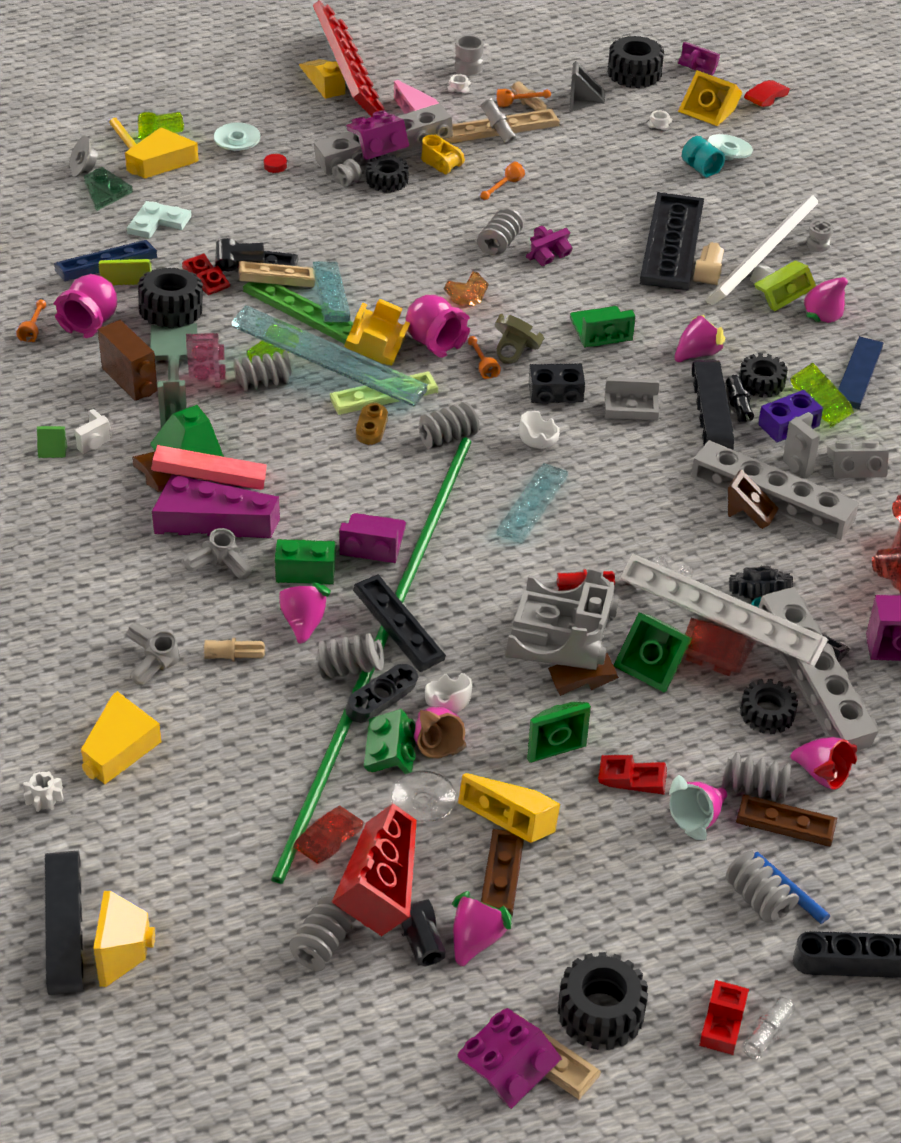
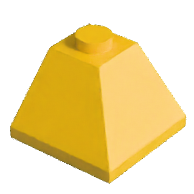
M696 70L678 112L719 126L735 111L743 92L734 83Z
M112 891L103 892L93 947L99 987L109 986L146 960L147 948H153L155 943V927L149 926L148 913Z

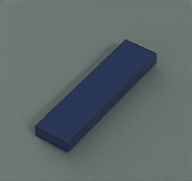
M142 240L54 263L55 272L66 282L81 276L100 273V260H151L157 258V250L147 240Z
M859 336L836 393L835 404L860 410L884 342Z

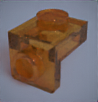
M472 272L467 283L447 281L444 290L451 297V301L457 305L480 304L489 284L478 272Z

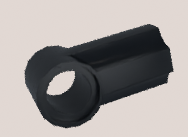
M230 238L220 239L216 242L215 266H219L221 271L229 272L239 266V261L265 263L264 243H237Z
M429 899L411 903L410 917L401 923L404 931L401 935L402 937H407L418 966L426 967L437 964L445 959L446 951L436 929V917L433 906Z

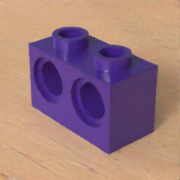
M801 390L762 405L758 425L778 443L786 440L789 422L807 412L813 415L811 428L819 427L823 407L805 390Z

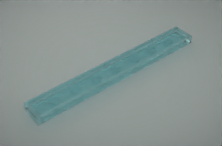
M247 305L232 320L233 328L410 406L415 407L427 391L428 384Z

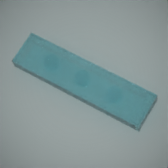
M314 261L312 268L314 269L315 283L324 322H350L351 314L338 263Z
M543 463L497 529V536L523 544L567 479L568 471Z

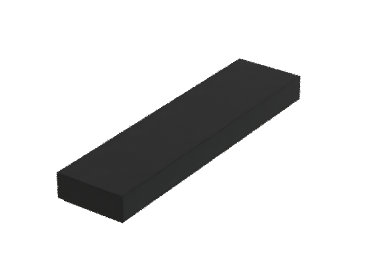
M379 574L354 584V593L419 672H423L445 660V653Z

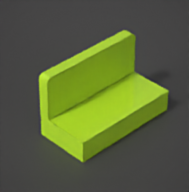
M149 259L100 260L99 272L100 276L111 282L113 286L138 285L139 279L145 273L152 272V265Z
M793 261L754 283V286L757 290L764 292L769 307L773 311H777L808 293L816 284L809 266Z

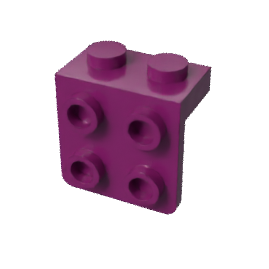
M378 111L373 113V117L367 119L365 117L355 118L351 124L346 125L347 131L359 136L363 157L366 160L409 147L404 119L395 116V114Z
M353 513L348 523H341L339 529V555L396 563L406 529V522L400 519Z
M509 1008L496 1013L476 1036L470 1038L457 1055L463 1064L488 1082L501 1101L510 1109L562 1059L541 1029Z

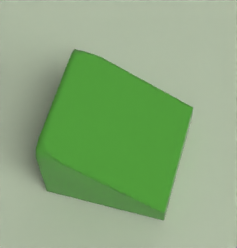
M37 426L38 458L66 457L67 439L65 426Z

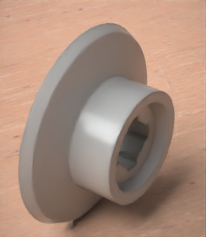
M83 136L78 140L71 153L69 166L73 177L80 175L83 171L91 172L96 164L97 151L91 148V142L87 136Z

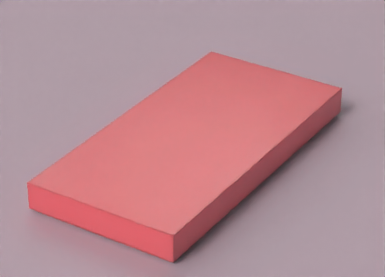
M157 445L151 470L262 490L264 488L267 465Z

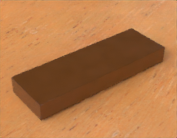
M743 794L736 823L831 847L838 818Z
M493 829L481 902L497 909L504 905L511 917H513L524 839L507 830Z

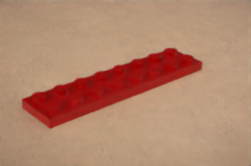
M318 0L312 6L353 99L373 117V113L384 111L385 109L378 100L379 95L372 88L374 84L367 76L369 73L362 65L363 60L357 53L358 49L352 42L353 38L347 31L348 27L341 18L337 20L334 17L335 12L328 4L324 6Z

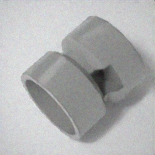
M463 35L455 40V70L460 74L475 75L482 71L483 59L481 57L483 56L484 41L480 37Z

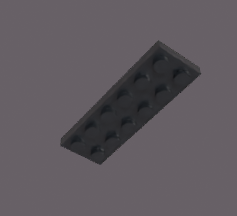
M657 192L639 284L689 291L704 198Z

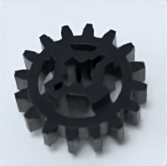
M771 566L746 567L743 569V573L737 572L736 575H730L729 592L749 598L751 601L758 597L762 598L763 595L793 587V576L790 573H783V571H778V569H772Z

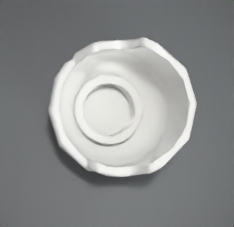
M527 411L521 415L519 437L526 445L532 448L545 449L551 447L559 440L560 428L554 424L553 418L545 421L542 419L539 411Z
M463 673L456 680L444 674L438 681H431L425 686V700L430 707H443L457 713L464 709L471 699L472 679Z

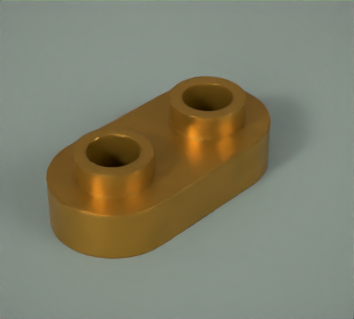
M371 403L362 408L356 426V439L360 443L373 445L382 440L388 420L386 407L378 403Z

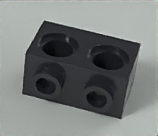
M582 363L530 364L528 383L531 403L567 402L572 404L584 402L585 378Z

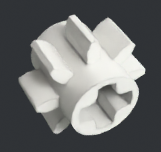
M49 771L34 773L29 782L23 783L25 804H34L36 812L48 808L53 810L56 801H63L64 799L61 778L54 779Z

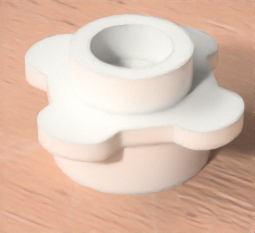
M453 75L449 80L450 86H448V91L468 93V86L471 85V82L465 75Z
M654 111L650 116L651 120L647 122V126L668 130L669 123H672V118L665 111Z

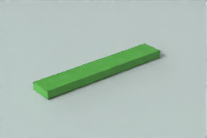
M248 282L243 286V292L345 344L353 322L279 284Z

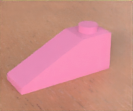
M399 80L394 81V100L404 114L438 104L435 98Z

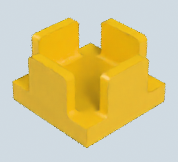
M382 299L378 300L373 312L366 309L367 304L362 303L344 347L382 364L392 366L407 335L410 322L405 321L404 325L400 324L398 320L402 308Z

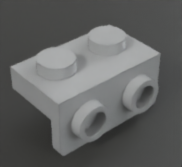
M606 378L604 396L605 418L658 421L659 380Z
M810 412L795 417L789 422L782 460L791 471L797 472L803 478L813 474L820 434L811 428L813 415Z
M865 440L862 441V445H852L850 441H836L835 445H827V456L833 461V476L835 478L887 477L889 450L880 445L878 441Z

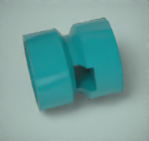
M702 136L692 137L683 147L682 160L692 168H695L705 178L719 173L723 168L725 154Z

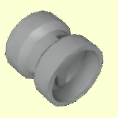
M826 220L812 221L809 225V236L807 237L806 245L809 249L816 252L827 251L831 244L830 237L833 234V225Z

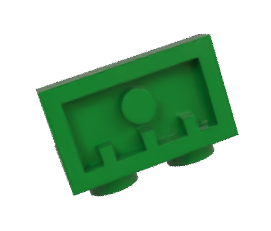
M618 306L570 313V319L584 348L633 341L636 318L633 310L620 311Z

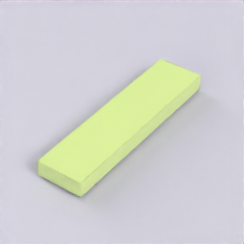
M428 371L330 393V400L338 415L362 410L364 406L371 403L385 405L438 393V386Z

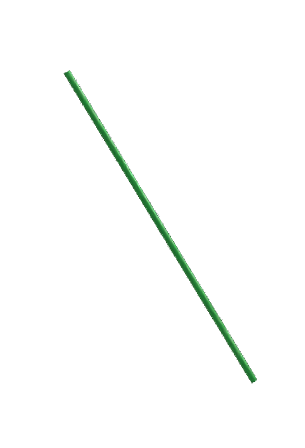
M464 437L461 439L395 591V595L402 603L406 598L472 442L469 438ZM382 625L374 641L379 639L384 649L389 634ZM374 667L371 672L361 670L352 693L370 682L375 670ZM345 709L271 877L272 882L284 883L353 722L346 715Z

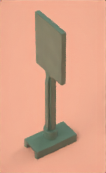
M197 323L185 324L183 327L174 326V328L151 325L150 348L154 351L155 360H168V381H158L157 383L161 428L173 413L187 408L185 380H179V360L198 359Z

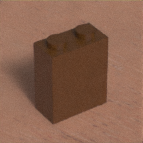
M121 320L98 328L102 369L134 401L150 397L153 393L157 392L154 351Z

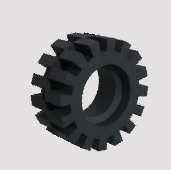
M384 154V157L378 156L376 159L371 158L366 166L367 184L371 188L375 187L376 191L382 189V192H387V190L395 192V189L398 191L402 190V187L405 188L408 183L409 166L407 161H403L401 157L396 159V155L388 157V154Z
M758 353V357L752 354L750 359L746 357L744 362L742 361L739 375L743 380L745 390H750V395L754 396L757 393L759 394L758 397L763 398V395L766 394L769 398L772 397V394L777 396L780 391L784 390L788 368L785 367L783 361L779 362L780 358L775 357L772 359L770 354H767V357H763V353ZM757 374L767 375L768 377L759 376Z
M759 679L757 685L751 682L749 688L746 687L744 689L741 701L740 715L741 717L744 716V723L751 722L750 728L755 730L756 727H759V733L763 734L765 729H768L770 734H775L776 729L780 733L784 732L786 727L789 729L795 720L798 707L797 695L795 692L791 693L792 688L789 685L783 688L784 682L778 681L777 684H773V679H768L767 683H764L763 679ZM770 702L777 705L780 709L774 711L766 710L758 704Z

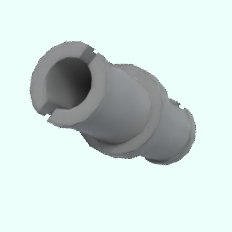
M492 98L485 100L480 107L490 120L489 125L491 128H495L504 144L513 141L516 135L507 123L505 114H501Z

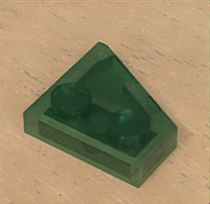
M103 167L95 169L84 176V183L97 211L133 193V186Z

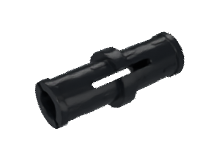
M731 375L734 384H732L730 377L726 379L725 383L730 393L729 402L735 408L738 422H747L745 414L752 421L754 413L749 403L751 400L750 395L744 388L741 376Z

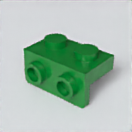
M401 708L369 719L364 768L368 772H377L397 765L404 774L412 773L413 761L416 758L414 738L416 723Z

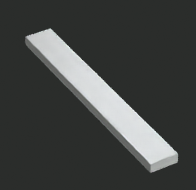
M814 195L800 204L705 299L708 304L715 305L725 298L818 204V200Z
M632 554L620 577V580L811 666H815L828 641L826 637L635 554Z

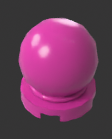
M89 274L76 279L67 291L62 292L57 297L53 305H56L57 310L55 318L68 333L77 331L84 334L83 338H90L98 332L97 329L102 327V323L112 317L118 303L117 294L112 283L102 276Z
M424 295L416 298L408 307L405 320L410 322L408 332L413 339L427 345V349L438 357L443 358L447 356L446 351L454 347L457 350L460 349L470 333V328L467 327L470 317L461 309L452 307L443 297Z

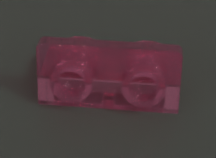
M218 333L186 334L189 379L205 380L207 378H215V388H221V380H226V365L220 364V360H225L224 344H219Z

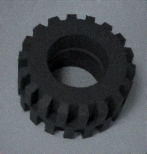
M627 36L615 40L609 49L607 70L609 78L612 77L611 80L613 82L618 81L619 85L626 84V87L629 88L631 86H635V88L644 86L646 88L649 87V84L655 85L656 81L659 82L662 77L664 60L662 45L658 44L655 40L641 36Z
M162 268L147 272L139 279V314L148 323L168 328H174V326L183 327L185 324L190 325L202 315L203 283H201L199 277H196V274L185 269Z
M599 952V956L595 957L592 953L586 954L583 961L579 958L574 960L572 967H567L563 978H561L558 1001L559 1021L562 1027L567 1025L566 1033L571 1038L575 1034L578 1035L577 1043L583 1046L586 1041L592 1042L591 1049L599 1050V1044H605L606 1050L614 1049L615 1042H618L620 1047L628 1043V1037L633 1040L638 1035V1030L642 1029L648 999L647 981L642 980L643 973L640 969L634 970V963L630 960L622 961L620 955L606 956L607 952ZM598 993L607 994L615 998L619 1003L612 1006H600L592 1003L586 997Z

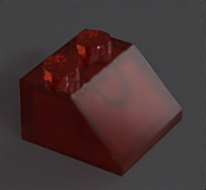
M691 618L685 634L692 639L685 652L687 654L685 660L701 666L703 661L714 664V671L730 676L732 671L740 673L757 641L710 622Z

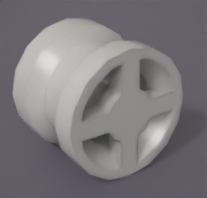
M348 159L344 161L343 165L338 164L332 169L335 182L344 188L349 186L351 182L359 181L362 177L361 168L353 159Z

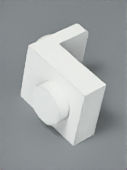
M94 409L88 411L89 423L75 429L77 449L83 454L90 450H96L102 444L110 441V423L104 415L101 416Z

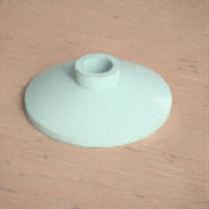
M229 123L215 131L214 140L218 146L227 150H246L259 143L260 132L256 127L247 123Z
M716 134L708 139V142L725 154V160L728 161L734 158H747L753 152V148L748 142L735 136Z

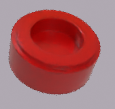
M270 154L264 158V169L268 172L280 173L287 168V158L284 155Z

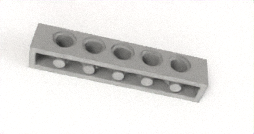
M441 103L397 116L404 119L409 147L387 154L389 157L421 147L422 140L427 135H437L442 139L452 137V116ZM350 131L314 142L315 160L326 174L332 173L334 166L338 164L343 165L344 161L348 159L355 160L359 166L370 161V159L366 160L363 157L359 136Z
M710 440L694 458L692 478L728 492V487L737 472L742 469L779 508L778 514L842 540L855 522L859 505L858 501Z
M795 587L762 596L758 608L822 635L819 623L813 620L807 609L805 599L799 596ZM826 643L815 666H811L778 651L827 738L835 737L847 740L850 744H855L857 750L872 746L878 734L877 723L865 709L861 695L851 685L847 671L837 661L833 647Z

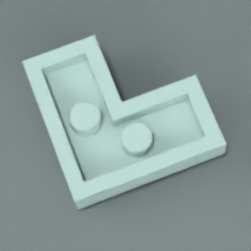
M146 201L128 225L127 234L150 239L159 225L182 230L191 218V210Z

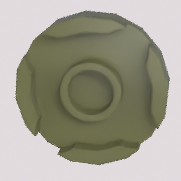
M500 314L494 325L503 334L496 348L497 356L501 362L507 364L517 362L525 347L534 350L540 348L545 339L542 333L539 332L536 336L531 332L533 326L509 314L504 319L505 316ZM508 345L516 349L514 356L506 358L501 354L502 349Z

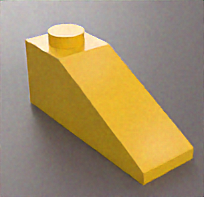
M317 59L299 64V67L324 99L345 94V79L336 61Z
M468 773L462 775L458 803L530 843L556 831L560 803L536 790Z

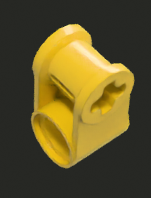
M427 135L423 138L421 159L424 163L436 168V170L445 175L450 173L451 169L455 166L460 167L464 164V154L458 147L451 145L437 135Z

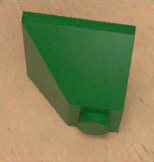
M198 405L173 413L150 443L154 451H156L157 445L224 457L212 424Z
M638 612L613 666L665 693L692 638L651 615Z
M573 701L562 705H555L543 710L530 719L527 753L529 763L587 746L591 706L588 702Z

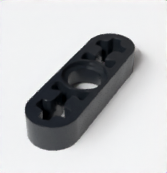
M398 664L350 695L345 707L346 715L354 722L364 723L369 721L370 718L375 717L415 688L418 680L416 669L408 664ZM398 677H399L400 679H403V680H401V681L398 682L397 686L395 685L396 682H397V680H398ZM377 688L385 689L390 696L386 698L380 697L374 690ZM367 699H368L369 702L367 703L366 708L361 707V706H363L364 704H366Z

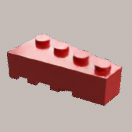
M394 803L366 822L331 902L380 936L385 935L410 917L417 820Z

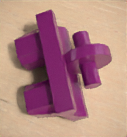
M683 42L678 64L692 70L713 75L715 74L716 67H718L720 54L688 42Z
M544 226L536 227L533 232L534 236L530 238L531 252L526 254V258L530 261L536 259L541 266L553 262L555 256L552 251H555L560 258L570 255L573 249L568 241L570 231L566 227L553 233L552 229L547 230Z

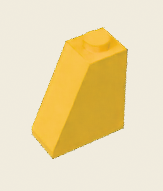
M160 127L125 152L126 170L132 175H138L145 179L199 161L198 144L193 140Z
M118 691L115 692L81 748L82 769L90 779L97 778L103 784H107L162 742L160 723Z

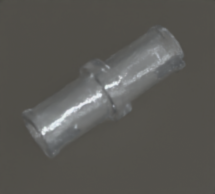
M779 996L775 999L774 1004L767 1013L758 1017L755 1021V1029L741 1046L743 1052L748 1057L755 1060L761 1058L770 1043L779 1039L783 1033L782 1027L791 1015L795 1013L796 1008L792 1001L786 997Z

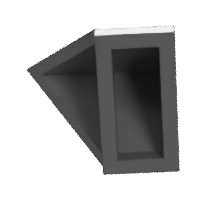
M575 61L572 67L569 112L598 103H605V90Z

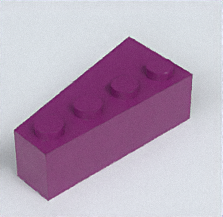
M172 474L152 510L154 534L164 535L165 532L178 533V535H190V533H200L210 536L211 532L215 529L224 528L230 530L235 537L271 538L280 521L279 496Z

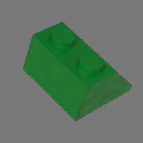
M277 539L275 552L276 582L305 584L316 582L334 585L337 542Z

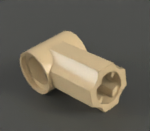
M710 242L709 245L703 246L700 260L697 259L693 281L718 285L724 249L718 243Z

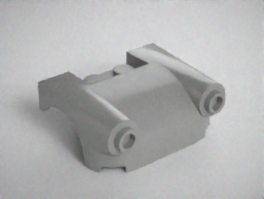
M589 567L587 576L580 586L569 591H555L543 586L534 576L528 575L526 590L523 591L513 621L511 635L508 637L505 657L594 670L597 669L598 664L604 665L607 647L601 646V640L609 617H616L619 600L613 599L614 582H610L603 577L602 570Z

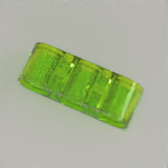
M814 363L809 364L790 377V381L796 390H805L823 407L821 418L830 424V428L854 414V410L846 397Z

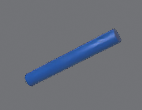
M759 852L754 853L753 859L762 857L765 861L763 867L770 866L773 869L772 876L779 875L781 877L780 886L788 884L790 887L788 895L797 894L799 896L797 904L814 919L823 924L830 918V914Z

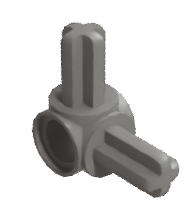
M224 528L212 531L209 540L202 543L201 549L183 558L188 571H195L210 563L212 565H227L240 579L248 578L253 572L252 567L239 555L240 548L235 544L234 534Z
M139 623L129 626L126 633L127 637L142 646L146 656L130 673V678L137 685H145L159 669L164 671L167 667L177 664L180 654L177 640L173 633L169 631L153 633Z

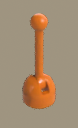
M498 89L497 104L498 107H507L513 103L514 99L549 98L551 91L545 89L543 92L514 95L509 89Z
M515 161L509 164L505 169V177L488 191L481 192V199L488 200L490 194L507 181H520L525 176L523 166Z
M44 300L36 302L37 308L31 321H25L19 325L16 335L20 341H36L39 329L35 322L41 310L46 308ZM26 337H32L29 341L26 340Z
M470 336L467 342L474 347L481 359L478 365L481 376L484 379L498 377L501 372L498 362L492 357H485L477 344V338Z

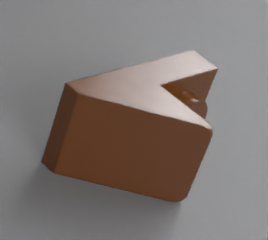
M741 469L728 487V516L732 517L743 510L760 528L764 529L770 525L779 508Z

